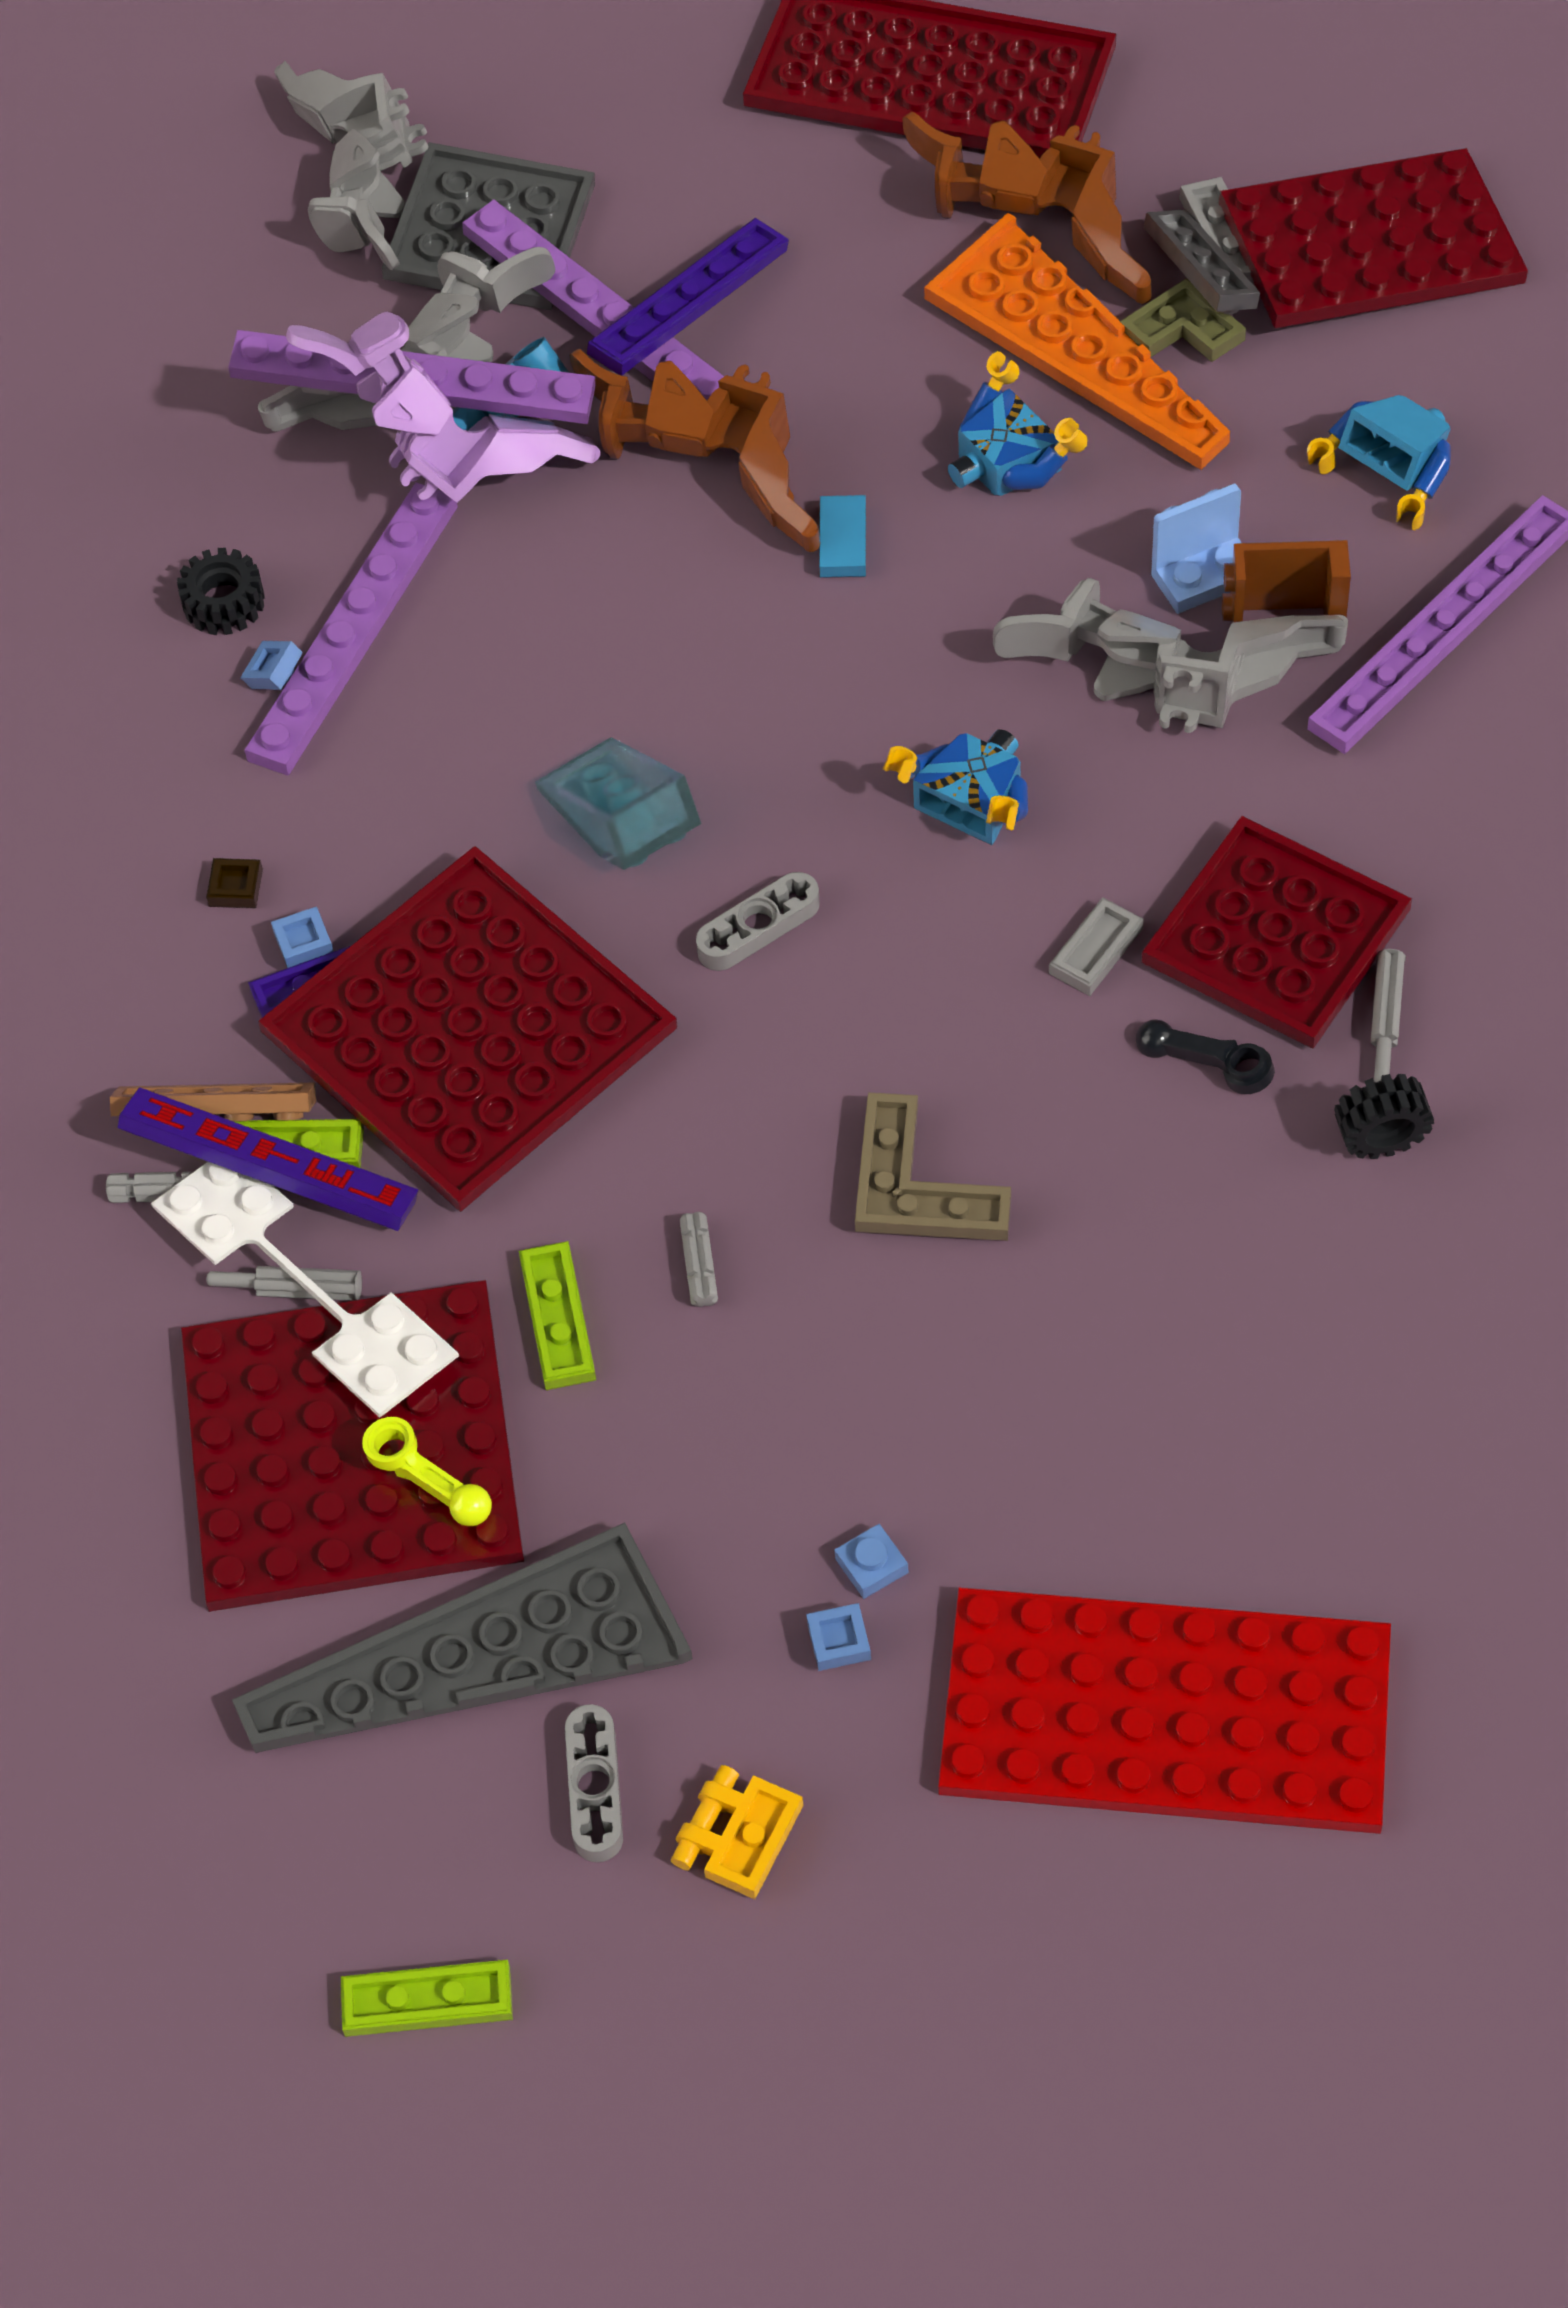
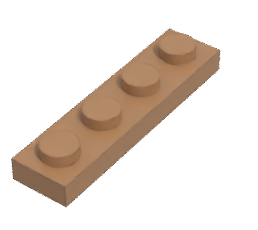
M315 1082L119 1086L110 1096L111 1116H119L140 1087L211 1114H224V1118L230 1121L251 1120L254 1118V1113H273L276 1120H296L303 1118V1112H310L316 1103Z

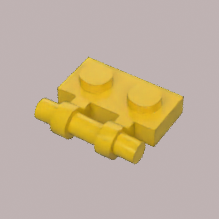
M720 1765L713 1780L705 1781L698 1795L701 1803L691 1822L683 1823L677 1834L676 1841L678 1846L671 1858V1862L680 1869L688 1871L691 1869L698 1854H706L710 1856V1859L704 1868L705 1878L755 1900L804 1806L803 1797L754 1775L744 1794L733 1790L739 1774L726 1765ZM728 1812L733 1815L722 1836L711 1832L710 1830L719 1813Z

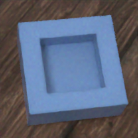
M262 641L240 678L251 689L281 690L283 685L293 675L294 667L303 652L292 641Z
M317 906L271 922L273 933L287 968L333 952L330 938Z
M880 1524L834 1549L836 1561L863 1599L909 1573L907 1561Z
M859 1603L806 1614L818 1671L871 1660V1650Z

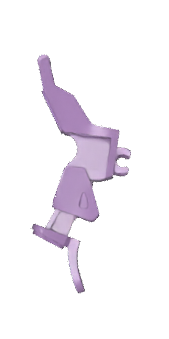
M383 312L356 329L348 343L317 329L300 325L288 327L286 339L290 344L300 349L331 357L347 367L355 376L367 368L374 367L376 369L375 372L357 382L358 395L363 400L375 403L372 408V414L378 426L401 430V432L397 431L395 442L398 447L390 455L389 463L392 468H397L402 459L405 458L409 465L400 475V482L403 486H408L410 481H416L421 476L425 478L424 487L417 492L421 500L430 498L439 488L458 503L485 476L532 473L557 454L587 463H594L600 457V450L590 437L560 428L550 421L489 414V416L483 417L468 431L460 428L454 421L453 409L447 397L414 359L410 360L407 356L403 355L400 348L409 339V328L406 322L398 315Z

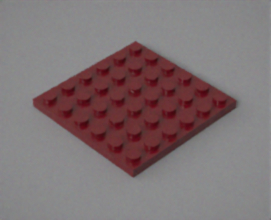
M476 846L467 851L258 1021L260 1031L353 1116L359 1119L364 1126L460 1212L677 1029V1018Z
M486 1280L394 1294L458 1352L459 1357L380 1418L313 1356L312 1352L337 1334L342 1328V1323L324 1306L181 1327L205 1600L209 1612L524 1562ZM385 1296L337 1304L347 1313L361 1314ZM386 1417H398L407 1421L415 1433L417 1452L462 1484H476L488 1492L492 1502L488 1518L477 1526L461 1525L452 1517L447 1505L410 1480L397 1477L395 1471H386L373 1466L367 1459L362 1445L363 1436L367 1428L375 1421ZM390 1440L381 1446L379 1454L385 1456L396 1454L403 1448L405 1442Z

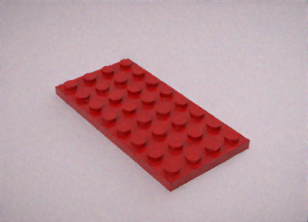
M959 1587L938 1786L939 1795L1381 1834L1383 1826L1391 1623Z

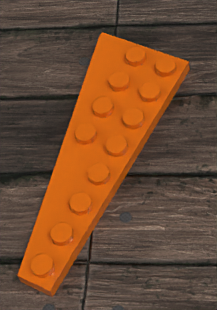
M1010 213L1004 215L924 287V299L1198 469L1202 470L1229 444L1230 430L1198 399L1194 401L1178 386V379L1169 370L1164 372L1151 359V352L1143 344L1138 346L1125 333V326L1087 288L1082 290L1067 275V268L1059 260L1054 262L1041 249V242L1034 235L1029 237L1016 225V217Z

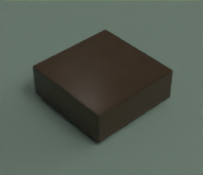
M213 858L206 896L209 907L256 908L263 872L261 860Z

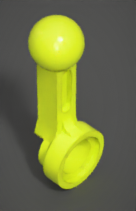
M386 1417L375 1421L367 1428L363 1436L362 1445L367 1459L373 1466L386 1471H395L397 1477L410 1480L447 1505L452 1517L461 1525L477 1526L488 1518L492 1508L488 1492L476 1484H462L417 1452L415 1433L407 1421L398 1417ZM390 1440L405 1442L403 1448L396 1454L389 1456L379 1454L381 1446Z

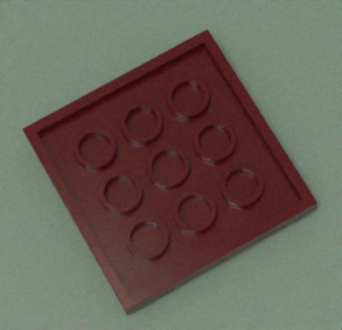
M1241 816L1142 951V963L1314 1049L1376 960L1377 953L1383 950L1411 910L1412 898Z

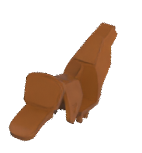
M910 112L903 117L904 134L911 147L924 159L936 166L937 213H942V218L952 217L956 201L981 202L982 206L1027 215H1039L1047 206H1062L1073 214L1071 219L1074 247L1104 280H1108L1132 297L1137 303L1145 304L1151 300V278L1149 273L1121 248L1122 216L1114 204L1116 200L1115 152L1099 147L1100 134L1098 132H1093L1090 141L1084 143L1075 140L1080 134L1079 126H1071L1064 136L1058 135L1050 140V148L1039 159L1029 145L1007 122H996L990 127L983 165L963 162L961 138L936 130L915 112Z
M579 348L569 355L574 373L595 376L594 396L601 401L598 418L600 439L605 454H609L610 458L619 459L621 457L624 442H649L651 447L698 457H708L717 448H731L740 454L738 465L743 489L773 527L776 526L808 552H814L820 548L821 542L816 522L794 501V495L789 488L790 469L784 451L790 440V430L784 393L769 389L771 381L768 372H763L760 380L756 383L747 382L744 379L750 373L749 367L746 364L741 365L736 369L732 377L726 375L718 381L719 388L706 401L696 386L672 361L661 362L656 366L648 405L633 402L628 377L612 373L600 367Z

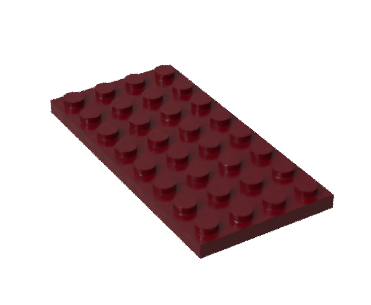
M781 0L744 89L743 103L746 107L905 135L903 117L910 112H915L936 130L961 138L962 146L986 150L991 125L996 122L1005 121L1040 159L1044 152L1050 148V140L1058 135L1064 136L1071 126H1079L1080 134L1075 140L1083 141L1116 48V33L928 0Z

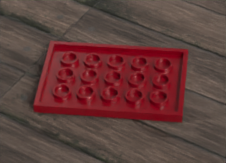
M1467 148L1220 191L1218 204L1222 207L1225 220L1232 235L1237 240L1239 251L1246 266L1251 271L1250 275L1257 290L1260 292V297L1274 328L1525 284L1528 269Z

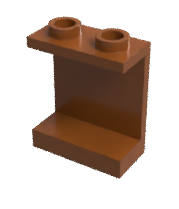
M1348 540L1234 544L1233 562L1224 563V591L1230 593H1222V621H1231V624L1233 622L1243 621L1244 610L1323 608L1324 615H1343L1347 618L1351 581Z

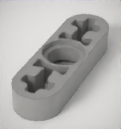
M803 872L786 874L700 928L696 936L699 961L711 970L721 971L729 969L813 917L820 905L819 887L816 880ZM795 893L799 897L806 894V899L802 901L797 897L789 899V894ZM783 908L784 914H780L779 910ZM761 913L769 916L772 921L764 928L753 929L745 924V920L753 914ZM733 928H736L737 932L733 934ZM715 941L719 945H724L727 943V948L724 950H721L718 946H714L711 948L710 943Z
M588 1704L573 1710L565 1723L571 1831L576 1851L581 1857L591 1862H604L613 1858L620 1851L623 1844L616 1733L610 1713L601 1706ZM595 1723L599 1731L595 1736L598 1755H587L585 1737L582 1734L585 1732L586 1724ZM591 1771L603 1772L610 1779L607 1788L596 1795L586 1794L578 1787L582 1776ZM601 1810L603 1829L607 1833L603 1834V1843L592 1844L591 1837L589 1836L592 1833L590 1811Z

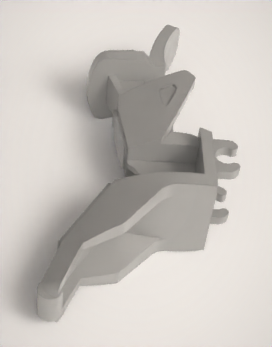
M284 60L282 64L276 67L274 72L284 91L288 94L287 98L295 113L331 143H336L329 173L330 197L313 198L308 205V216L315 232L322 242L335 252L362 249V247L369 246L372 243L383 263L390 270H393L400 263L384 238L385 228L379 217L400 218L406 202L381 171L398 162H401L403 168L412 163V156L424 153L429 147L426 140L422 139L416 143L411 142L418 136L426 135V128L423 124L410 126L406 117L410 110L405 103L400 105L398 102L399 100L407 99L408 94L404 88L392 90L383 73L372 74L354 80H344L326 71L317 69L297 76L290 65Z
M534 247L505 260L490 271L485 264L475 258L455 251L443 253L437 265L439 278L443 285L441 293H436L408 327L409 339L403 345L404 347L401 351L492 362V345L469 331L470 317L476 314L478 309L484 311L491 309L501 313L517 296L551 279L555 273V265L550 252L543 247ZM288 386L276 394L263 399L258 404V410L265 427L275 432L310 418L341 430L377 426L372 414V408L375 403L361 399L358 394Z
M1087 578L1080 581L1064 601L1060 615H1019L1007 617L999 621L993 630V646L995 652L1003 658L1044 656L1067 662L1072 655L1078 653L1086 642L1102 647L1108 656L1094 683V694L1100 700L1107 701L1154 688V706L1156 712L1160 714V726L1168 728L1170 719L1174 717L1186 720L1184 731L1191 733L1196 730L1198 723L1222 728L1229 709L1235 701L1277 685L1297 658L1333 654L1340 651L1346 641L1348 619L1343 615H1291L1233 622L1222 649L1215 652H1201L1193 649L1186 641L1180 639L1181 629L1123 609L1115 611L1101 604L1099 581Z

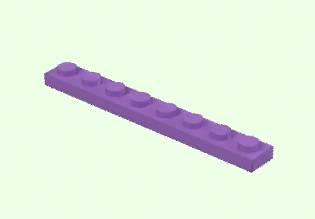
M492 200L462 222L463 235L499 263L534 247L546 248L553 258L555 273L547 282L533 287V289L595 337L635 308L496 200ZM671 338L634 366L653 381L656 366L661 362L672 361L696 386L706 401L719 388L718 381L724 377L675 338Z
M237 330L228 367L230 378L358 394L356 388L358 381L376 371L374 367L367 368L355 376L347 367L331 357L293 346L287 341L286 336ZM402 351L404 356H407L410 360L414 359L424 368V371L447 397L452 407L588 424L595 391V376Z
M415 482L245 748L248 762L289 776L458 508L457 503L443 491L437 489L430 498L421 500L417 492L424 485Z
M1542 495L1308 718L1307 730L1343 754H1346L1568 540V511Z

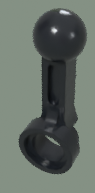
M1158 1019L1146 1021L1139 1027L1136 1033L1137 1048L1145 1056L1160 1058L1168 1055L1218 1067L1223 1070L1225 1080L1230 1089L1239 1094H1254L1262 1091L1271 1083L1275 1074L1270 1054L1264 1048L1255 1044L1245 1043L1237 1045L1236 1040H1219L1175 1030L1165 1021ZM1256 1059L1259 1061L1257 1066L1250 1071L1239 1072L1235 1070L1236 1066L1244 1060Z

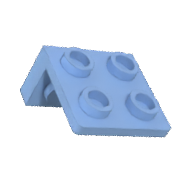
M1237 484L1211 490L1204 496L1179 506H1171L1154 517L1151 576L1177 614L1222 596V593H1230L1224 591V563L1233 562L1234 544L1242 543L1238 538L1241 490Z

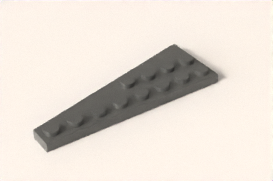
M622 1523L232 1699V1702L254 1752L258 1753L679 1665L693 1658L691 1649L626 1523Z

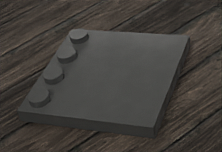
M429 142V147L424 153L390 244L400 265L390 270L383 263L382 274L385 280L442 290L443 285L439 278L437 265L438 260L445 252L455 251L480 260L489 271L500 263L463 235L462 222L492 200H496L570 257L595 187V172ZM533 288L523 292L510 302L551 311L553 308V304Z

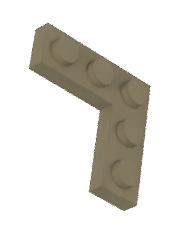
M868 1092L855 1215V1232L1008 1241L1011 1187L911 1181L918 1115V1095Z

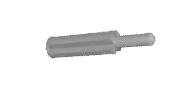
M1383 949L1376 955L1377 969L1371 1044L1376 1047L1374 1082L1381 1081L1382 1075L1390 1073L1391 1048L1396 1047L1398 1044L1406 955L1397 949Z
M257 1266L256 1273L210 1271L206 1277V1282L209 1286L254 1288L256 1296L315 1299L281 1267ZM299 1268L331 1299H360L362 1292V1275L360 1270Z

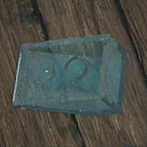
M612 737L535 781L537 790L600 857L623 870L642 864L650 854L667 844H673L682 840L687 832L702 824L685 775Z

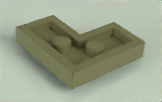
M1187 278L1120 321L1125 326V333L1138 346L1143 344L1151 352V357L1183 337L1208 360L1213 362L1244 342L1246 338V328L1230 314L1216 312Z

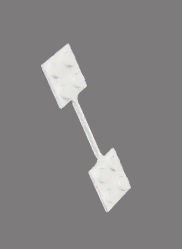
M207 1162L151 1203L152 1207L214 1265L221 1262L239 1247L245 1244H256L342 1323V1328L337 1334L314 1350L312 1354L379 1418L459 1357L458 1352L392 1292L364 1313H347L264 1237L266 1228L294 1207L293 1203L273 1185Z

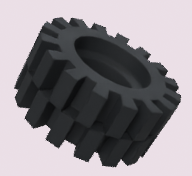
M218 548V555L211 556L210 549L202 551L204 559L199 560L196 556L189 559L191 568L183 565L180 570L181 577L177 579V586L186 619L190 624L194 622L197 630L202 632L207 626L209 634L217 635L218 628H223L224 634L228 635L233 634L232 626L237 625L240 631L247 628L246 619L254 623L259 618L257 610L263 611L265 595L259 569L256 564L253 565V560L250 556L246 554L242 558L241 551L233 549L231 554L227 555L226 548ZM231 585L237 587L234 592L224 597L213 598L205 596L208 591L218 586Z
M1390 1074L1382 1075L1379 1082H1374L1373 1078L1364 1081L1366 1086L1363 1088L1355 1085L1349 1089L1351 1096L1343 1094L1339 1099L1340 1104L1335 1105L1334 1115L1348 1152L1351 1155L1355 1153L1356 1157L1362 1159L1367 1154L1370 1159H1378L1381 1153H1385L1386 1157L1395 1155L1394 1150L1399 1148L1404 1152L1411 1148L1410 1142L1420 1143L1424 1140L1423 1134H1430L1433 1129L1431 1124H1434V1117L1421 1083L1413 1076L1407 1079L1406 1074H1398L1393 1080Z

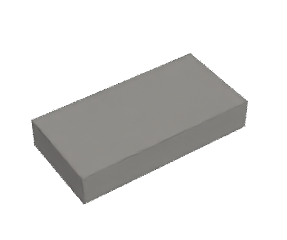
M1102 897L1050 962L1049 974L1091 996L1143 930L1144 919Z

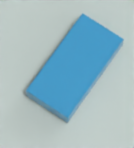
M866 495L820 496V577L866 576Z

